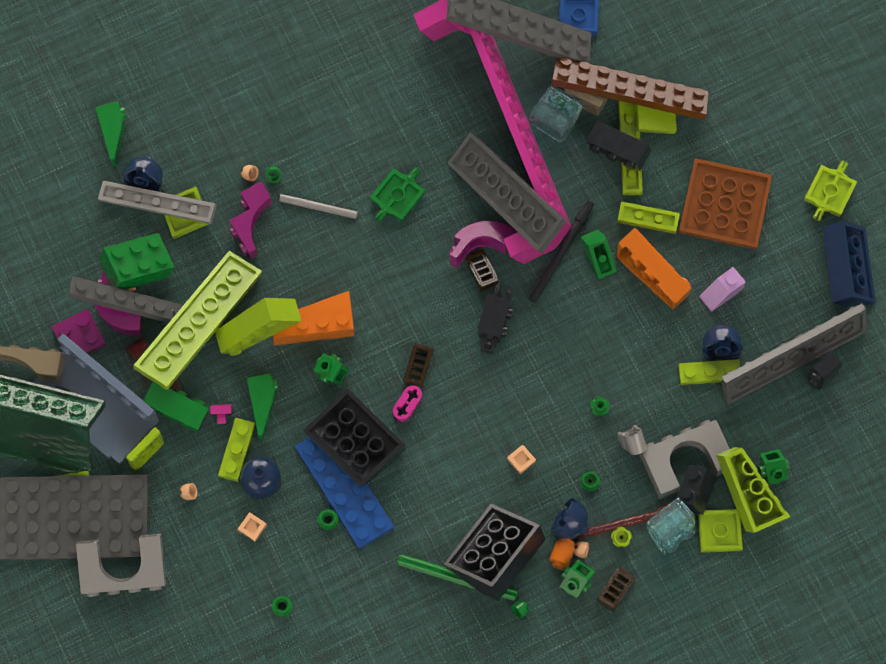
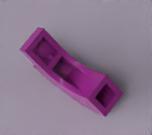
M481 221L464 227L454 236V246L449 252L450 265L458 268L468 253L478 247H491L506 255L508 250L503 239L515 234L516 230L506 224L495 221Z
M102 272V279H98V283L111 286L105 272ZM95 304L100 318L109 328L123 335L142 336L143 316Z

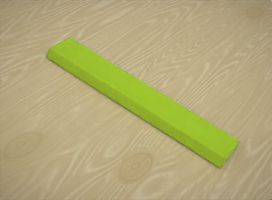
M618 101L620 131L640 140V132H637L635 104ZM621 163L622 195H642V169L641 171L637 169L630 170Z

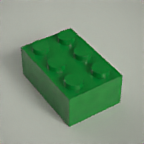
M159 233L105 247L99 257L110 285L124 290L169 278L174 269V265Z

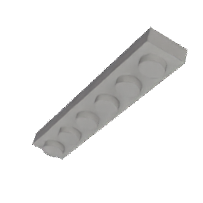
M103 181L98 196L100 202L212 224L217 207L215 203L108 181Z

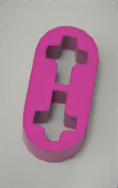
M407 387L393 407V417L396 421L405 422L412 416L422 400V392L419 387ZM414 392H417V393H416L417 399H416V398H413V399L411 400V402L409 403V402H408V400H409V394H408V393L413 394ZM406 405V415L398 416V409L402 410Z

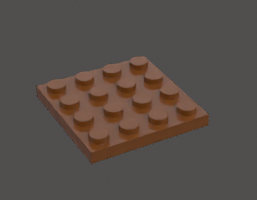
M695 158L678 233L757 250L772 175Z

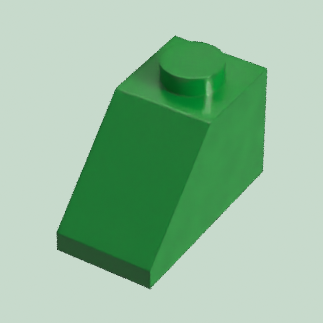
M598 229L580 237L585 254L598 279L617 272L607 238Z

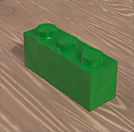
M152 382L143 400L156 413L195 432L198 431L209 409L205 407V402L196 398L193 401L187 398L188 394L178 389L176 392L171 389L166 390L155 382Z

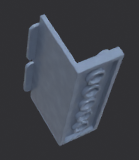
M62 334L58 338L61 345L59 348L66 359L62 382L44 381L38 377L29 387L38 394L36 397L40 401L50 399L56 386L69 389L68 405H71V416L66 423L106 458L110 459L112 457L121 464L126 456L159 422V419L149 405L66 335Z

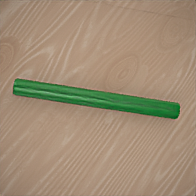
M404 554L399 556V566L474 588L446 567ZM509 587L502 597L515 601L518 590Z

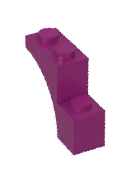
M262 182L240 193L242 199L240 204L245 212L229 220L231 226L229 231L234 239L238 238L241 243L239 248L244 255L248 254L250 259L257 256V250L252 240L255 222L260 214L272 205L271 196Z

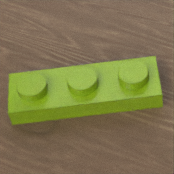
M621 202L617 223L676 234L680 213Z
M739 359L679 363L680 385L722 382V377L727 372L740 368Z
M235 418L218 474L220 478L239 482L241 470L256 424L254 422Z

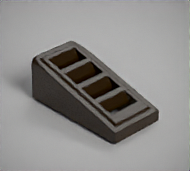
M483 249L468 254L465 257L480 292L499 284L497 275ZM478 256L482 257V259L478 261H471V259L476 258ZM481 263L485 264L484 266L475 268L476 265H479ZM485 269L488 270V272H485L480 275L478 274V272L483 271ZM489 275H490V277H491V278L486 279V280H484V281L481 280V278L487 277V276H489Z
M414 343L403 382L423 387L434 348ZM421 351L428 353V355L424 357L417 355L416 352ZM414 358L426 361L425 365L413 362ZM412 366L422 368L423 372L411 370ZM414 374L417 376H421V379L416 380L410 378L409 375Z
M618 566L596 601L614 612L636 577ZM620 574L623 577L627 578L629 580L628 583L619 579L617 576ZM613 582H618L619 584L624 586V589L622 590L621 588L613 584ZM609 588H613L614 590L619 592L620 595L618 596L609 590ZM605 594H608L614 599H616L615 602L605 597Z

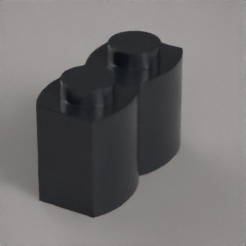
M828 352L810 368V372L807 374V382L812 388L821 390L839 373V369L842 368V362L832 352Z

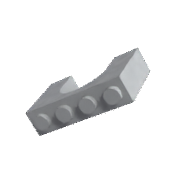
M710 420L701 422L697 428L691 429L689 427L680 431V434L677 436L668 435L661 439L662 442L654 444V442L646 444L648 449L640 453V458L658 498L661 499L678 492L680 488L670 465V456L676 449L683 446L698 448L707 457L714 475L718 476L723 474L716 455L729 450V446L717 421L710 422Z
M162 534L141 535L139 537L141 566L135 575L125 579L112 577L104 570L101 563L99 540L77 542L76 550L81 594H86L87 597L99 596V592L115 595L119 594L120 590H128L129 593L140 592L141 588H149L150 591L161 590L162 586L166 585Z

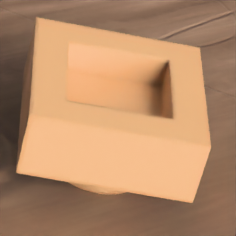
M524 445L507 457V460L519 474L536 462V459Z
M249 512L239 526L238 531L255 542L267 524Z

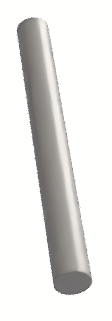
M281 194L279 202L357 219L358 211Z

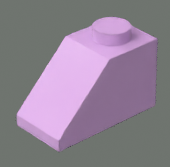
M732 267L718 277L699 298L713 312L742 291L746 282L735 268Z

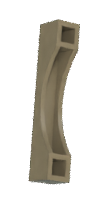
M0 345V361L13 362L27 367L41 380L62 382L66 359L59 350L49 349L48 351H42L36 347L22 349L16 345H10L9 347H2Z

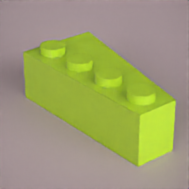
M264 298L217 329L215 334L220 352L230 354L231 356L238 355L243 350L301 322L296 300Z
M734 447L716 455L746 532H758L790 517L781 506V502L769 489L765 479L760 476L757 471L758 469L743 448Z

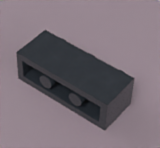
M600 121L595 123L586 139L590 151L598 155L602 153L613 162L619 161L630 170L637 169L641 171L651 153L648 143Z

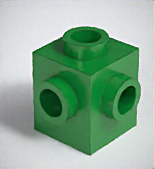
M323 353L317 359L313 371L319 374L317 378L328 384L331 381L340 386L350 368L342 364L341 361L343 359L332 353L329 356Z
M780 449L760 454L761 465L758 466L759 474L762 478H765L768 485L788 480L787 471H790L789 463Z
M577 560L571 569L567 567L561 578L564 580L560 587L568 594L578 598L582 592L586 594L592 583L589 581L595 571Z

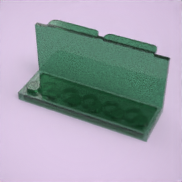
M0 374V455L22 461H30L32 458H35L38 465L73 474L78 473L81 468L92 470L93 462L89 429L106 407L105 400Z

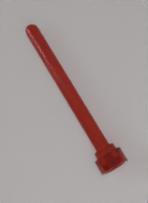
M670 503L662 504L658 510L590 527L584 535L580 534L577 538L581 539L612 531L618 527H627L657 518L662 520L671 513L673 514Z

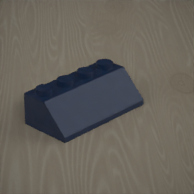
M843 220L823 227V241L826 249L825 257L828 263V278L830 280L833 303L842 306L875 304L866 229Z

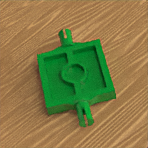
M414 167L409 175L402 174L395 168L392 169L370 196V201L381 209L374 217L376 221L378 220L381 223L388 214L402 223L425 194V189L415 182V179L421 173L420 169L417 170V167Z

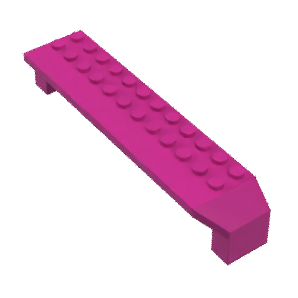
M440 0L413 14L420 32L432 41H436L457 29L472 36L534 190L567 221L543 253L538 252L519 232L503 239L510 257L525 264L556 249L572 226L494 36L446 20L448 0Z

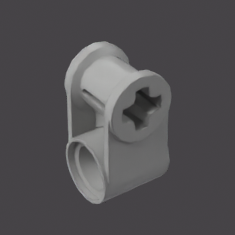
M633 425L632 429L625 432H617V438L621 447L631 455L643 453L648 449L642 431L637 425Z

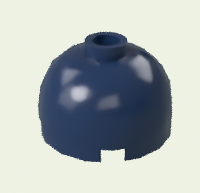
M137 157L131 160L125 167L122 174L124 176L123 182L128 186L158 192L163 180V171L160 165L152 158Z
M717 325L708 330L703 337L702 351L704 357L709 361H714V359L735 360L740 357L741 350L743 351V342L740 334L730 326Z
M265 457L250 459L241 470L240 482L242 489L255 499L271 497L281 484L279 468L272 460Z
M571 497L564 504L567 508L563 511L560 510L551 528L553 535L570 540L577 538L580 534L584 535L589 528L587 523L588 512L585 506Z

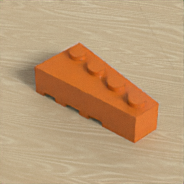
M636 228L618 243L615 257L672 310L690 294L691 285L688 280L681 277Z
M349 291L298 309L301 322L273 335V341L275 346L354 336Z

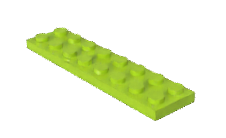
M228 251L134 364V370L168 390L261 277L262 271L231 251Z

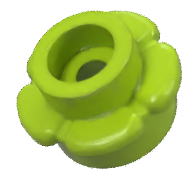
M618 527L617 530L612 532L611 538L615 546L626 547L630 544L632 535L625 527Z

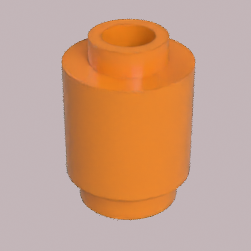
M559 538L555 542L549 559L553 567L561 570L564 567H569L575 550L574 541Z

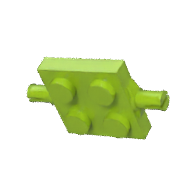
M841 160L837 170L823 165L820 166L804 198V201L817 207L813 216L815 220L818 216L817 221H821L824 212H830L838 217L841 216L857 184V181L844 174L848 166L847 162L844 164V161Z

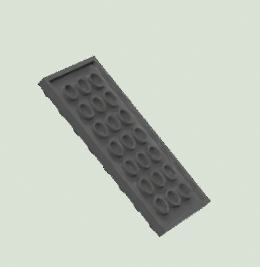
M148 475L0 477V561L77 559V542L99 540L101 559L141 558L139 537L141 535H148Z

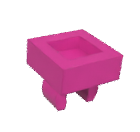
M232 404L210 406V413L217 414V424L227 423L226 414L232 413Z

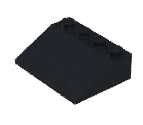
M348 388L303 430L360 488L391 465L406 450L405 444Z
M490 504L443 565L480 593L499 601L546 539L539 524L494 504Z

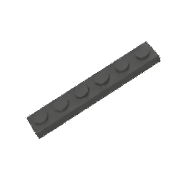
M74 276L70 279L67 296L169 323L183 307V305Z

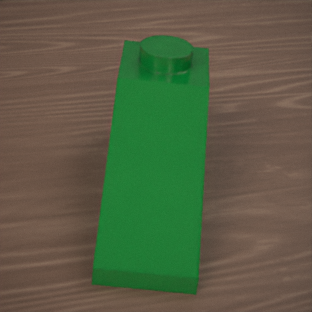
M118 101L95 107L113 167L117 166L125 131L124 119L127 118L124 107L120 108Z
M271 373L247 378L259 441L264 440L276 399L275 391H279L276 379L272 380Z

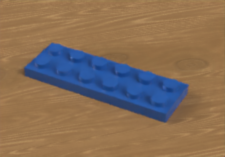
M310 437L295 445V449L359 550L394 529V525L368 484L360 488Z

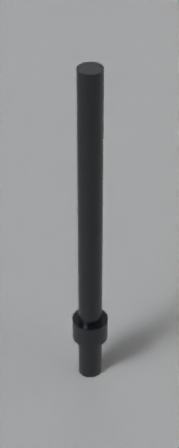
M588 200L582 211L578 212L575 217V223L529 298L533 303L537 302L580 228L589 219L588 215L595 205L592 201Z

